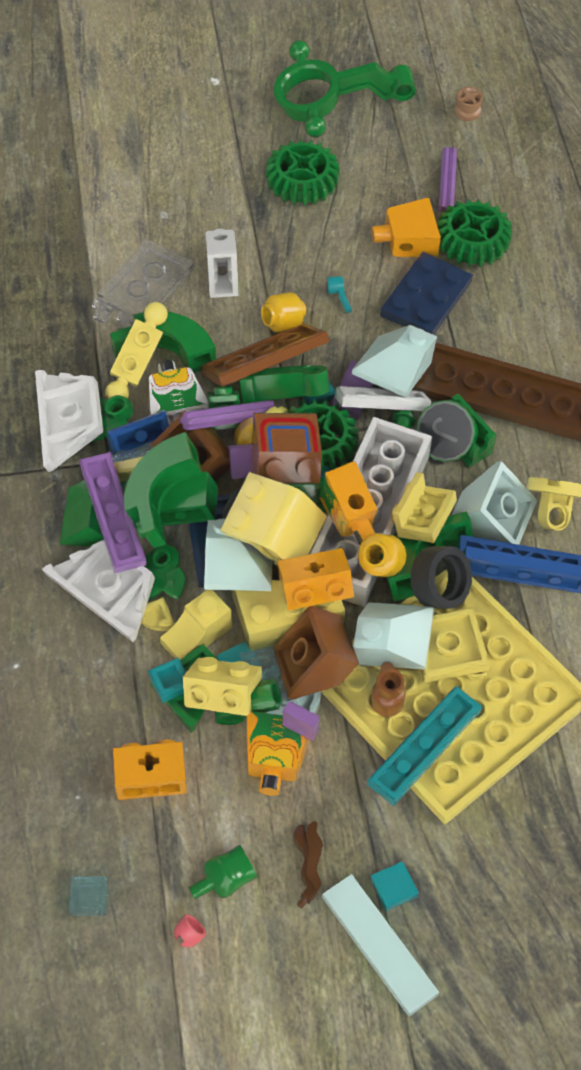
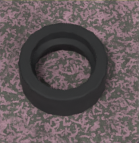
M433 546L420 551L411 569V586L414 596L424 606H433L438 609L456 608L465 601L472 584V570L465 554L454 546ZM441 559L448 571V582L442 596L437 591L435 584V571Z

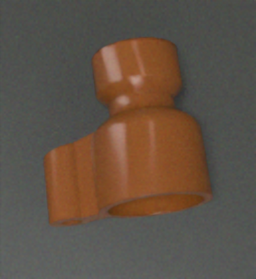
M390 662L382 663L371 696L372 708L376 713L385 717L395 716L400 713L404 707L406 696L404 677L398 670L394 669V665Z

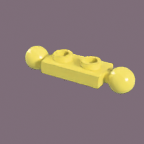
M152 302L145 307V323L137 319L135 320L110 371V375L116 377L117 380L107 385L105 389L107 400L116 395H121L128 399V383L135 387L138 386L163 335L162 331L156 329V326L163 324L168 316L167 309L162 303Z

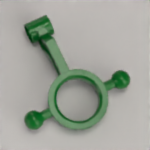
M302 40L294 41L289 47V55L296 63L284 69L274 83V95L279 106L283 108L285 114L291 119L305 122V132L313 138H318L324 134L326 123L322 117L329 114L335 108L340 95L368 88L384 101L393 98L397 101H408L416 94L412 71L407 65H397L388 72L378 63L373 62L337 72L331 64L325 61L307 60L310 48ZM323 80L330 84L328 92L316 102L295 104L286 99L289 91L304 81Z

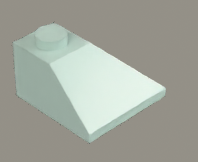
M411 325L380 335L352 369V374L406 398L431 364L437 336Z
M499 461L462 491L452 515L467 511L471 522L472 534L475 537L519 545L537 499L506 465Z
M225 519L208 520L204 590L271 591L273 560L265 557L253 545L226 536L221 532L220 529Z
M368 603L358 616L353 644L359 665L381 667L382 663L390 662L395 668L426 670L434 607Z

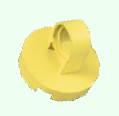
M528 477L527 490L541 493L538 510L540 525L547 530L555 531L566 528L571 517L573 498L581 499V484ZM553 508H557L559 519L556 524L552 525L549 520V513Z

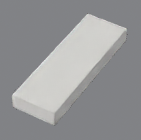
M338 386L335 392V398L342 407L424 411L425 408L431 405V400L425 393L411 390L406 398L381 388Z

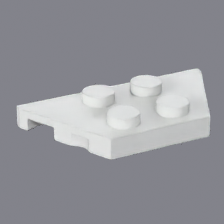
M44 370L35 371L43 466L48 472L56 469L103 433L99 388L94 376H73L69 373L61 372L59 376L47 375Z
M104 540L93 544L87 550H79L69 555L70 560L54 567L52 564H48L42 569L50 579L130 641H135L155 580L151 571L141 566L114 573Z

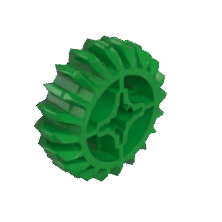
M300 138L298 143H293L289 140L287 146L280 144L279 149L273 150L271 157L267 161L266 178L269 190H273L275 197L281 196L283 203L291 200L293 206L297 202H301L306 206L307 202H312L316 205L318 199L326 201L328 195H333V191L339 183L340 167L339 163H337L336 155L331 153L330 148H324L322 143L314 145L312 139L308 143L302 142Z
M467 198L464 204L456 201L454 207L447 206L445 212L441 213L437 224L441 237V253H447L448 260L456 259L458 265L462 262L467 263L469 268L472 264H477L481 268L484 262L492 265L495 260H501L503 254L507 253L512 240L511 221L507 218V213L501 212L500 206L491 207L490 201L485 204L480 203L479 198L476 202H471Z
M313 399L310 405L301 401L299 408L291 406L289 413L317 414L322 450L321 474H323L324 466H328L331 471L335 467L346 465V462H351L358 448L359 432L355 428L354 418H349L348 410L340 411L338 403L332 407L329 406L327 399L323 404H317L316 400ZM330 430H334L340 436L341 439L335 437V433H333Z

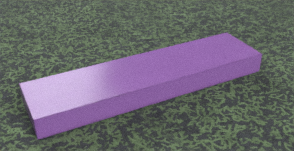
M108 452L80 459V468L114 573L145 566L146 558L134 522L124 508V492L111 453Z

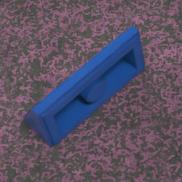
M166 411L156 412L107 431L109 449L117 460L148 448L170 426Z

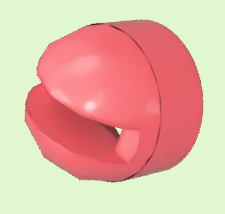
M185 914L174 929L175 939L177 940L181 937L184 940L181 944L183 947H194L206 936V930L202 924L189 914Z

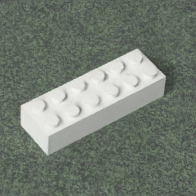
M373 417L353 462H356L377 508L372 524L375 533L394 535L397 531L395 523L392 522L393 507L401 500L405 486L412 481L416 472H423L429 458L432 436ZM328 515L311 554L343 548L351 569L354 593L353 598L343 600L365 607L378 576L370 575L361 567L358 559L360 545L355 535L342 537Z

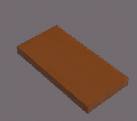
M302 323L299 326L282 331L201 365L200 369L203 377L223 387L330 341L326 331Z

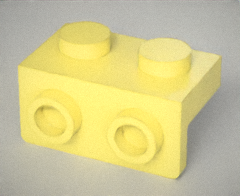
M416 472L412 481L405 486L401 500L398 504L394 505L392 510V522L395 523L397 536L434 543L457 501L456 491L428 487L425 485L424 474Z
M213 657L198 658L183 676L184 704L190 708L247 716L251 711L250 695L262 679V667L249 665L243 661L232 663L217 661Z

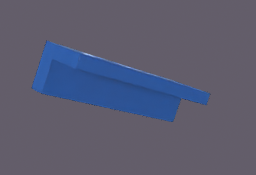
M460 535L458 539V549L468 558L473 576L581 594V555Z

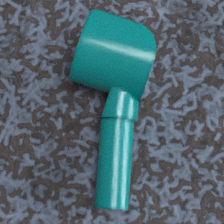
M327 277L328 294L338 293V298L345 312H352L344 291L343 277Z

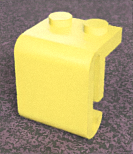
M249 472L220 531L226 536L253 545L265 557L274 560V564L278 566L277 561L309 555L327 516L299 489Z

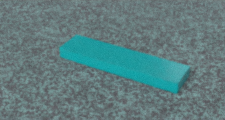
M455 686L367 780V785L394 807L481 712L482 706L459 687Z

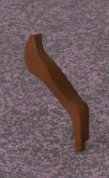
M316 821L309 824L306 832H304V825H299L294 831V844L304 856L301 880L306 885V889L301 894V899L297 903V906L301 909L306 903H311L321 887L317 866L323 849V841L316 832L318 825Z

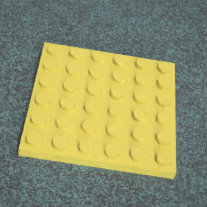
M447 569L435 577L436 588L441 596L448 582ZM473 577L470 592L461 605L450 609L434 608L433 615L473 607L490 661V670L424 683L421 669L394 667L404 677L406 696L401 712L391 717L379 715L371 705L372 689L377 682L380 666L358 665L340 686L321 691L385 761L455 686L459 687L482 706V710L411 787L414 793L444 825L581 712V683ZM415 596L407 598L400 604L424 606Z

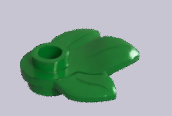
M121 395L112 396L108 400L100 398L103 433L92 440L93 442L102 440L104 437L108 440L107 431L127 424V421L134 413L133 404L129 399Z
M165 544L154 548L149 555H145L146 565L144 567L151 571L155 577L148 602L162 591L172 599L179 600L185 589L186 575L179 567V553L171 545ZM163 555H167V561L159 564V559Z

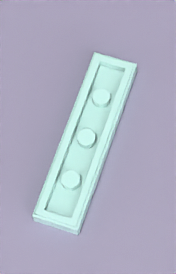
M352 874L322 894L325 903L408 1017L439 995L437 988Z

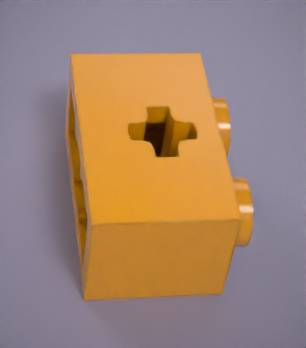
M343 548L277 561L281 588L288 611L354 597L351 569Z
M165 739L151 745L127 743L120 748H113L115 789L118 800L187 794L183 741L175 742L174 740ZM153 765V770L147 771V766Z

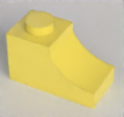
M206 590L185 605V610L178 621L160 637V643L174 659L179 657L181 660L203 643L206 647L232 629L231 609L213 590Z

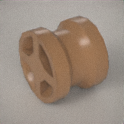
M467 86L461 88L457 92L455 114L464 121L476 120L481 115L483 94L475 87Z

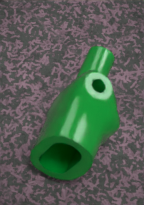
M238 845L230 851L206 861L204 864L206 877L188 888L194 900L211 890H214L219 897L227 898L243 885L256 879L257 874L241 845Z

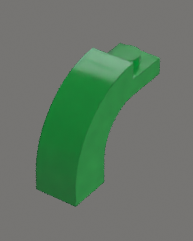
M144 312L133 315V321L135 322L137 319L145 323ZM168 312L166 321L156 326V329L163 332L156 348L166 349L175 353L182 360L184 366L191 368L193 373L201 371V365L216 359V347L204 328L192 319L181 314ZM132 326L123 327L110 333L112 352L115 358H117Z
M186 432L159 443L146 453L133 469L125 488V511L136 524L141 538H147L154 548L166 544L160 516V508L164 497L178 483L202 474L197 449Z
M467 511L448 516L434 543L400 538L397 536V532L393 535L402 542L407 555L406 562L401 571L394 576L387 577L393 602L414 596L411 586V569L420 551L433 546L458 547L460 535L473 537Z

